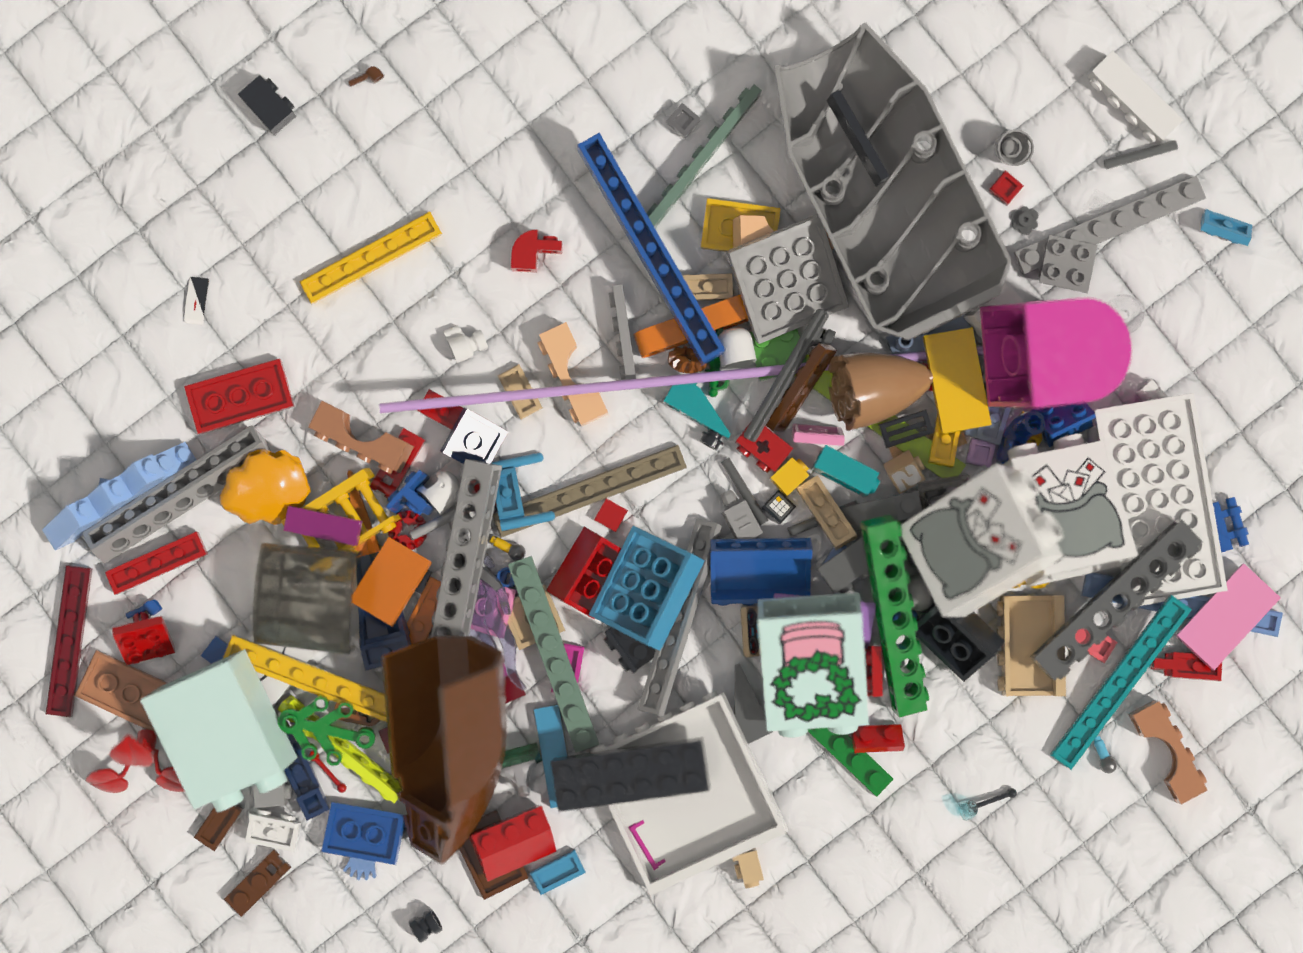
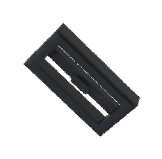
M926 409L878 425L886 449L934 433ZM921 416L924 418V421L894 431H886L887 427ZM919 427H927V430L901 439H897L891 442L889 441V437Z

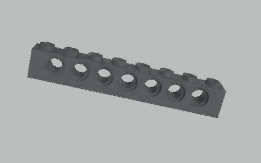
M1176 519L1030 657L1050 679L1056 680L1058 678L1061 680L1071 671L1069 667L1075 661H1082L1089 654L1088 649L1094 643L1098 645L1108 636L1106 632L1111 627L1116 628L1121 625L1126 619L1124 615L1131 609L1134 611L1139 608L1145 601L1143 598L1149 592H1156L1163 585L1161 581L1167 575H1174L1181 568L1180 563L1186 557L1190 559L1200 550L1198 546L1203 541L1183 520ZM1174 542L1178 547V552L1175 556H1170L1168 546ZM1153 560H1157L1160 565L1158 572L1155 574L1151 573L1149 565ZM1135 577L1141 580V587L1137 591L1131 588V581ZM1117 594H1120L1123 598V603L1119 608H1115L1112 604V599ZM1101 611L1105 617L1104 622L1101 625H1096L1094 623V616L1097 612ZM1079 629H1084L1086 638L1083 642L1078 643L1075 639V634ZM1065 646L1068 650V655L1065 659L1059 660L1057 650Z

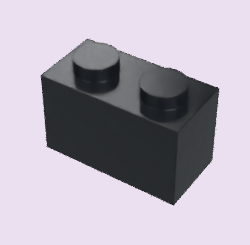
M259 75L240 91L238 95L275 136L296 117L292 111L295 106L286 96L282 99L276 93L279 88L270 78L264 80Z

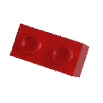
M766 426L755 442H751L744 437L746 429L735 441L738 445L736 449L747 458L750 455L758 461L756 465L766 473L769 471L774 473L793 450L789 444ZM765 441L768 444L766 448L769 452L763 451L760 454L757 451L759 447L756 443L762 444Z

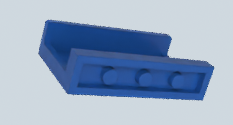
M811 538L710 539L711 604L720 606L743 604L749 606L758 604V599L774 598V593L811 596V559L813 551Z

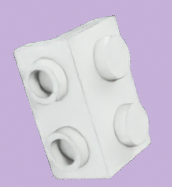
M257 808L256 812L249 813V824L245 842L295 852L302 821L295 820L296 816L290 814H281L280 817L273 816L271 811Z

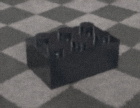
M936 602L928 610L924 611L916 621L918 631L915 632V636L963 682L992 659L1005 641L975 612L966 617H943Z

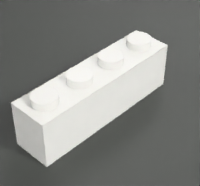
M1114 51L1087 76L1090 79L1091 86L1099 92L1102 91L1114 108H1120L1126 114V120L1133 126L1137 125L1143 131L1142 134L1145 139L1150 143L1159 145L1183 121Z

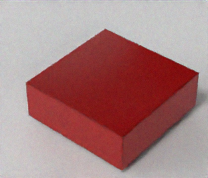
M1005 170L989 188V191L1005 205H1008L1024 185Z
M606 498L594 520L616 532L628 510Z

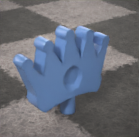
M350 857L349 862L343 869L346 872L350 867V877L357 870V880L361 879L363 872L365 880L369 879L370 872L373 874V878L377 876L376 862Z

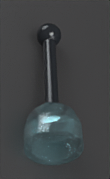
M1010 788L1006 793L979 803H975L970 799L957 802L958 810L962 819L967 821L977 815L978 808L1007 797L1014 798L1017 795V791L1014 788Z

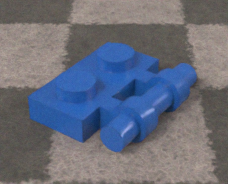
M1235 497L1225 499L1228 509L1222 511L1219 501L1213 503L1221 553L1233 549L1231 539L1237 538L1239 547L1249 545L1247 538L1249 533L1247 527L1243 525L1240 515L1242 510L1237 505ZM1229 516L1234 530L1228 532L1224 518Z

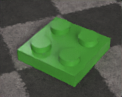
M794 329L761 344L756 342L753 331L749 332L753 340L757 359L755 366L785 365L800 339L798 330ZM778 375L759 377V380L764 381L778 377Z

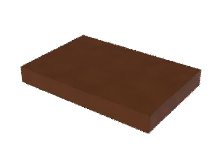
M497 809L482 816L473 832L501 821ZM468 837L459 848L483 900L529 878L525 867L522 866L487 882L470 838Z

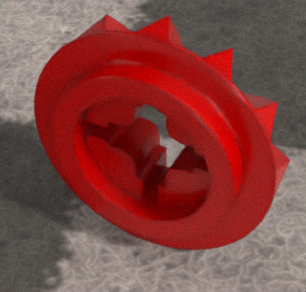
M409 510L397 513L396 515H399L401 519L395 522L397 527L388 532L389 537L411 550L418 548L426 540L427 534L415 540H412L406 534L400 536L398 534L404 529L402 521L408 526L417 524L414 527L415 529L425 524V519L421 515Z

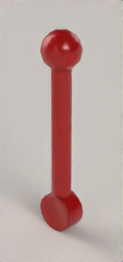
M311 751L309 756L313 755L314 751ZM317 752L316 757L311 761H315L336 784L338 792L344 793L347 789L346 784L340 783L319 759V753Z

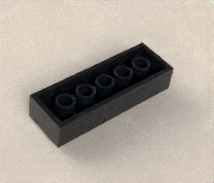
M704 737L556 757L551 761L558 812L707 792L711 788Z

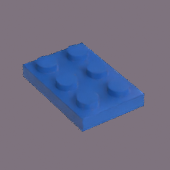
M331 802L321 852L397 865L405 824L403 814Z

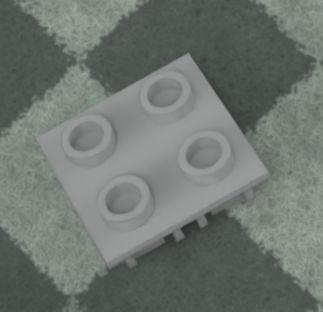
M1049 235L1043 265L1038 274V278H1040L1039 283L1088 293L1098 245Z

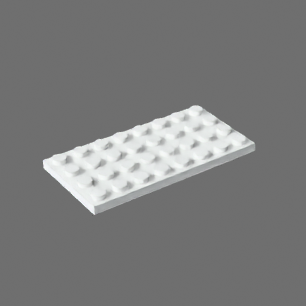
M1194 393L1093 410L1096 415L1094 419L1098 441L1104 440L1137 553H1141L1176 519L1183 520L1203 541L1198 546L1200 550L1192 558L1188 559L1186 557L1180 563L1181 568L1174 575H1167L1161 581L1163 585L1156 592H1149L1143 598L1145 601L1142 605L1165 602L1170 594L1177 599L1228 591ZM1173 542L1168 546V553L1170 556H1175L1178 552V547ZM1132 560L1122 565L1120 567V571L1123 568H1125ZM1153 560L1149 565V569L1153 574L1158 572L1160 568L1159 562ZM1135 577L1131 581V588L1137 591L1141 587V580Z

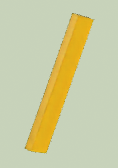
M429 211L299 282L310 303L314 304L442 235V232Z

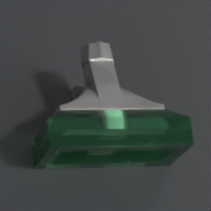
M537 742L505 751L500 776L510 778L517 785V792L521 797L530 795V773L542 761Z

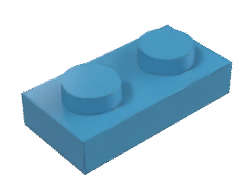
M1205 209L1201 219V231L1211 236L1228 239L1235 244L1248 246L1252 238V224Z

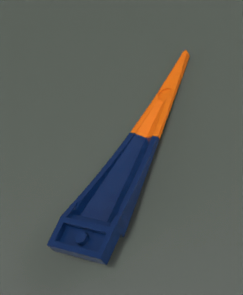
M351 470L347 472V477L349 478L354 475ZM354 489L349 493L350 502L369 531L373 527L360 491ZM375 535L355 547L357 587L380 551ZM358 607L359 647L365 671L382 667L383 655L411 645L410 631L403 611L393 627Z

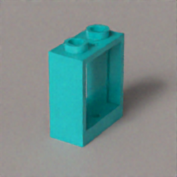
M828 445L821 449L811 468L812 471L862 497L875 493L881 481L877 479L879 472Z

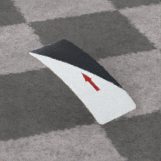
M190 277L184 314L185 323L204 324L209 279Z

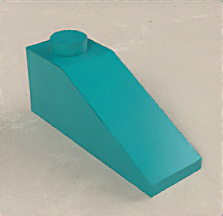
M697 383L673 385L663 401L664 404L705 428L715 431L726 440L729 439L730 432L701 388L696 386Z

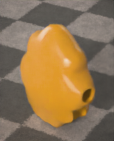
M258 449L248 453L242 466L229 470L226 476V484L220 494V505L224 510L237 515L243 522L249 524L259 520L273 525L281 524V521L286 518L288 506L303 507L306 497L311 492L300 458L292 456L285 450L273 453L266 449Z

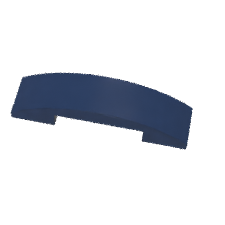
M286 733L297 758L284 771L297 796L296 800L308 821L330 810L310 761L303 758L302 748L293 734Z

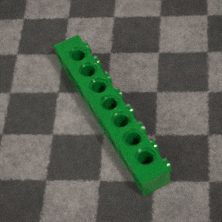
M890 515L860 521L891 708L899 718L928 711L926 702L929 701V693L923 685L922 679L925 678V670L919 660L922 650L915 636L918 626L911 612V608L914 607V601L907 588V584H910V577L908 571L904 569L903 560H906V553L904 547L900 545L899 536H902L901 525L899 521H896ZM889 540L888 546L885 549H880L881 543ZM893 564L892 570L884 573L886 566ZM897 588L895 595L888 597L889 591ZM901 612L897 620H892L895 613ZM905 635L904 640L901 643L896 644L897 639L900 636ZM909 659L907 665L900 667L903 660ZM912 682L911 688L904 690L905 685Z

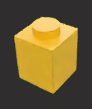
M792 457L770 480L787 497L810 476L806 472L809 468L801 459L795 460Z

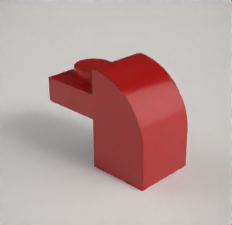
M530 230L523 233L517 238L512 247V272L537 273L538 253L562 254V241H558V237L543 236V240H538V230Z

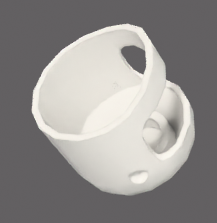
M731 328L719 334L718 338L725 349L724 354L719 356L721 367L744 368L756 362L753 340L749 331L744 328Z
M448 471L437 472L435 475L438 480L432 487L425 488L421 485L416 489L420 495L425 497L435 507L440 515L456 503V492L461 485L459 480Z

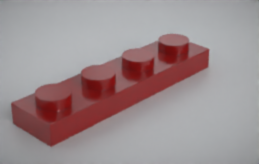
M196 531L108 570L105 574L114 595H118L204 557L208 553L199 532Z

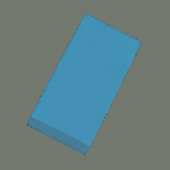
M575 849L530 872L540 895L586 873Z

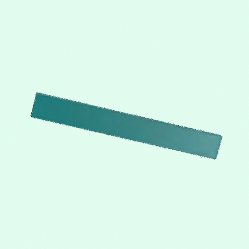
M1170 594L1050 753L1052 757L1070 770L1073 769L1191 612V608Z

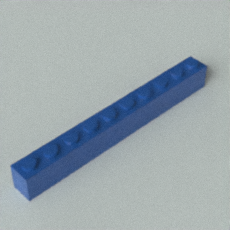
M597 133L578 144V153L700 364L703 366L724 354L725 349L601 134Z

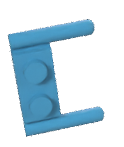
M540 452L491 462L492 464L502 466L496 496L502 531L549 522L555 519L553 511L528 516L524 515L515 467L542 462L544 457Z

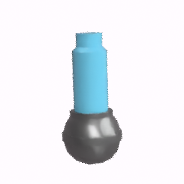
M1098 736L1094 739V746L1100 757V769L1104 773H1113L1117 768V762L1109 755L1104 741Z

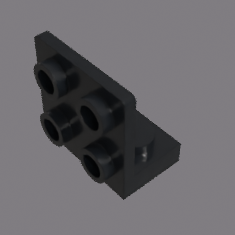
M613 627L604 632L607 637L603 640L611 651L615 649L621 656L618 661L626 672L631 670L634 674L639 668L654 658L655 650L653 647Z

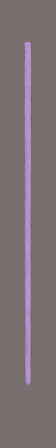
M976 346L978 356H983V346ZM925 351L890 354L916 362L927 361ZM801 363L799 369L803 367L806 363ZM784 365L379 403L380 413L775 376L779 375Z

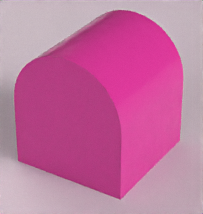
M1077 298L980 307L989 407L1037 408L1095 401L1112 393L1126 376L1132 354V344L1128 328L1119 313L1110 305L1100 300Z

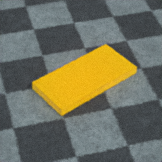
M973 327L923 336L928 368L933 375L932 389L941 434L992 425Z

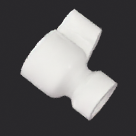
M458 325L443 331L456 363L471 358L476 350L482 351L488 348L481 330L472 333L471 337H467Z

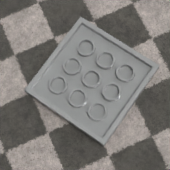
M818 214L726 251L755 340L758 344L809 324L817 309L824 310L831 315L849 307L827 234Z

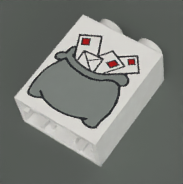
M1074 434L1054 441L1055 450L1039 453L1036 443L1020 445L1007 451L1009 461L1003 466L1015 467L1018 470L1025 468L1032 475L1039 488V494L1033 497L1041 514L1045 512L1051 514L1063 533V539L1058 541L1057 544L1064 557L1026 579L1027 587L1119 568L1138 556L1104 440L1085 444L1082 434Z
M994 465L901 525L902 538L943 617H966L1064 557L1057 544L1058 541L1063 539L1062 530L1051 514L1047 512L1041 514L1033 499L1034 496L1039 494V488L1032 475L1025 468L1018 470L1015 467Z

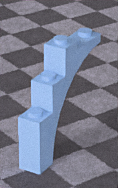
M183 442L154 456L151 454L133 462L121 475L101 483L87 497L67 505L42 531L55 551L69 545L83 535L82 532L196 461V458L186 442Z

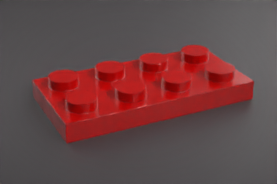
M280 358L184 386L197 434L199 435L295 407Z

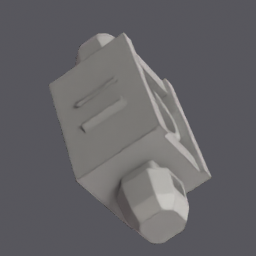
M732 490L721 494L724 506L727 505L728 507L727 510L722 512V515L735 539H756L757 536L763 533L746 500L738 504L736 501L738 498Z

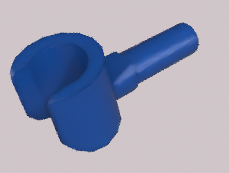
M157 600L147 601L140 608L127 612L126 617L129 619L138 613L139 615L140 612L145 611L151 617L160 612L162 607Z

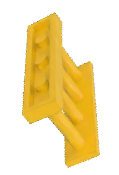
M363 468L302 507L328 513V506L336 502L337 505H341L348 518L361 520L348 499L350 497L348 493L354 489L361 491L380 524L368 531L362 522L358 546L381 531L383 534L397 527L395 522L401 519L399 515H393L388 518L369 487L371 484L369 480L375 477L370 468ZM286 518L281 521L283 526L285 525ZM302 535L318 561L317 564L310 568L311 572L320 570L321 573L328 571L335 566L333 561L357 547L335 542L339 550L326 557L315 537Z

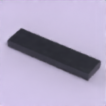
M837 90L831 93L826 101L877 187L885 182L889 174L842 92Z

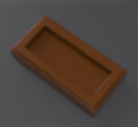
M238 804L220 812H216L215 808H213L193 838L211 850L216 851L244 808Z

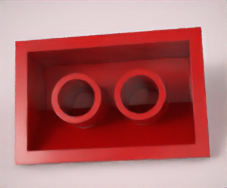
M584 526L546 591L589 616L621 548Z
M540 805L533 806L475 831L469 836L487 882L557 852L550 825Z

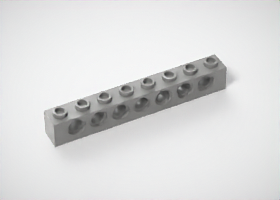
M253 425L249 426L85 530L82 534L90 551L105 564L219 492L226 484V476L229 470L242 466L248 453L258 449L271 451L265 439Z
M465 459V464L461 467V485L455 496L457 505L455 513L451 518L452 531L446 543L447 557L446 562H444L441 568L442 583L436 594L438 603L436 611L432 616L433 629L429 638L446 636L447 628L451 631V636L470 635L502 471L501 465ZM476 481L480 484V489L477 493L474 490ZM472 505L475 508V515L473 517L469 514V509ZM466 530L470 532V540L468 542L464 538ZM462 554L466 559L464 566L460 564V556ZM457 579L461 583L459 591L455 588V581ZM452 603L456 607V613L454 616L450 612V606L452 605Z

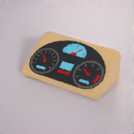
M758 606L741 607L743 656H761Z

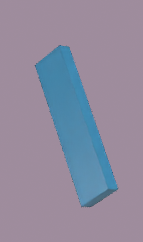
M559 705L534 709L551 808L557 807L551 761L556 757L567 756Z

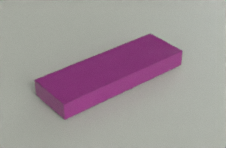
M288 506L283 531L358 546L363 521Z

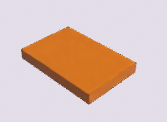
M388 537L349 599V602L393 627L432 562Z

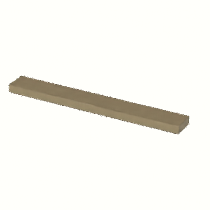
M675 445L522 503L524 515L528 516L553 511L556 518L686 469L687 466L679 445ZM498 512L493 514L501 538L534 526L530 525L502 531Z

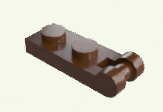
M275 849L224 898L241 917L292 868L288 862L284 863L278 857L280 854ZM270 864L277 869L274 875L267 869Z

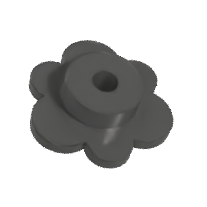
M1023 206L1020 210H1015L1011 214V219L1014 221L1012 224L1013 229L1019 230L1023 235H1028L1032 229L1038 227V222L1036 221L1039 216L1038 212L1033 209L1029 210L1026 206Z

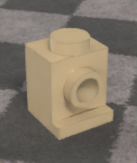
M756 848L732 858L733 861L738 860L739 862L734 867L737 879H743L745 888L760 885L759 881L764 880Z

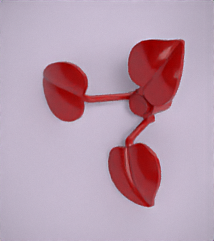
M148 729L138 731L136 740L127 734L118 744L111 748V759L121 765H125L121 773L117 774L112 769H98L88 774L85 779L87 783L99 790L109 793H120L128 788L129 783L123 777H125L130 766L148 767L153 763L154 758L155 771L158 774L155 782L169 791H185L173 767L161 770L158 759L159 750L155 749L158 735L156 732Z

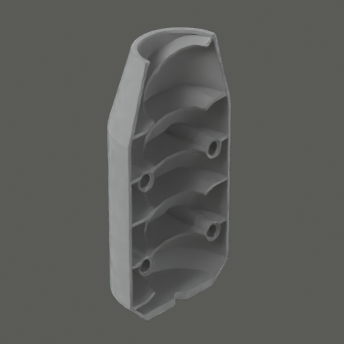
M865 22L849 37L814 57L793 65H778L774 67L789 156L873 328L910 340L945 325L998 297L1012 260L927 88L874 30ZM837 90L842 92L889 174L885 182L877 187L826 101L831 93ZM927 141L931 144V147L928 150H922L918 147L917 142ZM835 186L840 191L835 195H830L827 193L826 187ZM962 231H973L975 239L972 241L965 240L962 237ZM874 274L879 275L883 278L884 283L879 286L873 285L870 281V276Z

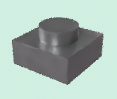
M681 103L666 121V124L685 139L701 121V118L685 104Z

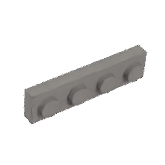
M614 285L613 292L609 293L610 307H616L617 317H612L614 332L619 331L620 341L616 342L618 356H623L624 366H619L621 380L636 379L623 285Z

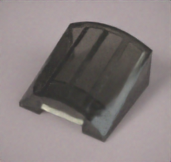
M261 543L253 597L254 643L348 655L354 652L355 645H350L352 594L356 559L362 555L363 550Z

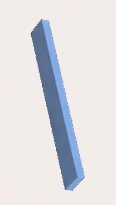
M1098 573L1085 575L1081 596L1094 597L1114 577ZM1117 594L1113 597L1112 602L1122 604L1123 598L1120 594ZM1200 595L1178 600L1192 609L1186 617L1191 619L1211 597ZM1164 602L1142 605L1139 608L1157 612ZM1269 610L1250 632L1278 637L1283 613Z

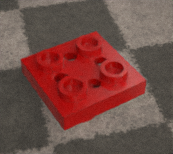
M140 612L141 621H139L137 613L133 616L134 623L112 628L114 640L126 665L175 653L174 643L162 616L149 619L147 613Z

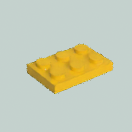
M707 198L701 249L723 252L733 249V219L740 215L764 216L769 227L773 231H777L781 208Z

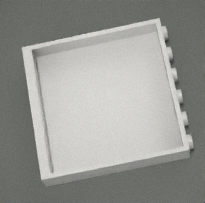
M713 691L703 696L704 701L697 705L692 701L681 706L680 713L672 716L671 712H668L663 717H658L659 722L652 726L647 722L636 727L635 734L627 737V734L623 733L613 738L614 743L607 747L602 743L590 749L592 753L704 737L711 782L709 791L608 805L650 895L784 835L788 831L786 822L724 692L717 694L716 691ZM642 820L645 823L636 828L635 830L637 831L638 835L640 836L641 840L643 841L644 845L646 846L655 863L661 861L662 859H665L666 861L665 863L660 865L659 868H657L656 870L652 868L651 864L649 863L648 859L646 858L645 854L643 853L642 849L640 848L639 844L637 843L636 839L634 838L633 834L628 828L634 823L637 824Z

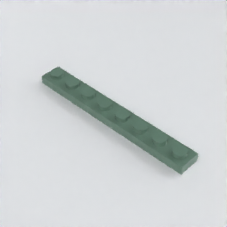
M755 84L750 90L746 87L738 97L739 104L735 109L730 107L722 118L725 120L720 128L715 126L707 136L709 142L705 147L700 145L692 155L694 160L688 167L685 164L678 172L677 177L679 179L675 185L669 184L661 195L664 198L659 205L654 203L646 214L654 228L659 225L761 96L762 90Z
M531 555L509 563L511 575L575 753L599 745L598 738L533 557Z

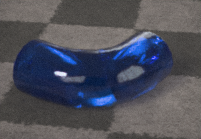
M1031 410L1022 413L1008 425L998 447L996 457L998 465L1003 466L1009 461L1008 450L1026 444L1030 437L1040 434L1044 430L1045 419L1040 412Z

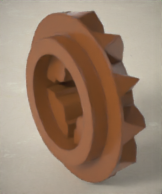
M683 346V348L675 347L674 351H670L668 355L669 366L681 373H698L707 366V363L702 366L692 348H687L686 346Z

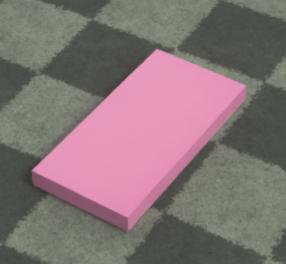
M1244 563L1226 580L1228 591L1214 593L1175 635L1211 670H1215L1281 598Z

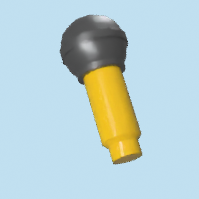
M492 536L490 539V543L493 546L507 552L512 560L517 561L525 557L526 550L522 545H512L495 536Z

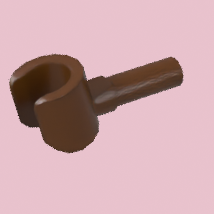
M371 66L364 74L349 80L348 83L351 87L370 78L373 84L384 78V74L379 68Z

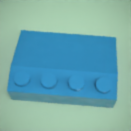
M632 526L589 616L661 651L705 560L642 529Z

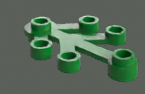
M324 695L317 696L312 703L299 711L295 709L284 710L278 718V726L284 733L293 734L302 748L301 753L306 760L314 759L318 749L309 742L303 730L313 732L327 754V763L331 766L340 764L342 753L334 747L328 736L354 741L362 749L370 748L375 742V732L369 727H362L358 731L330 725L341 717L347 718L352 715L354 707L349 701L341 702L338 708L316 721L305 718L316 711L323 712L327 709L329 700ZM324 700L326 705L318 707L316 701ZM344 705L349 706L350 712L343 713L341 707ZM286 719H294L295 725L289 726L286 723ZM362 735L368 736L369 742H361L360 737ZM312 748L314 754L311 756L307 755L305 749ZM337 754L339 760L332 761L330 755Z

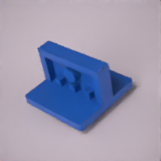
M1086 402L1037 407L1031 410L1032 416L1040 425L1044 441L1048 447L1053 446V442L1060 438L1079 434L1093 427L1092 419L1096 418L1095 412Z
M418 470L417 473L415 471L410 473L404 481L406 485L400 491L395 490L387 499L389 503L386 508L397 514L407 505L413 512L419 515L424 513L430 516L435 508L416 489L421 485L424 486L431 477L421 470Z

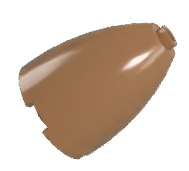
M853 353L834 356L828 367V371L832 373V387H828L831 404L838 422L844 421L847 431L873 425L900 413L920 399L930 388V384L933 383L932 372L925 365L911 359L890 354Z

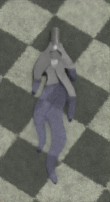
M449 522L448 524L452 531L451 522ZM464 534V538L468 542L470 539L467 534ZM486 552L484 564L489 568H494L495 563ZM462 554L460 556V564L464 566L466 559ZM483 566L472 619L474 630L483 642L498 649L490 635L489 627L495 632L502 645L506 672L509 678L518 688L526 690L527 687L516 671L515 637L503 621L497 606L498 596L503 612L506 615L511 614L506 590L498 578ZM458 579L455 581L457 591L461 588V583Z

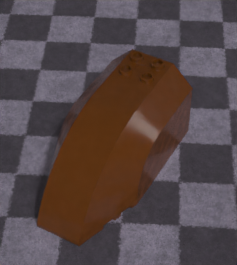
M434 636L382 656L391 772L393 778H398L401 791L397 792L399 801L405 804L407 814L403 815L408 837L412 847L439 864L445 863L455 854L479 823L497 786L505 756L507 718L503 652L473 636Z

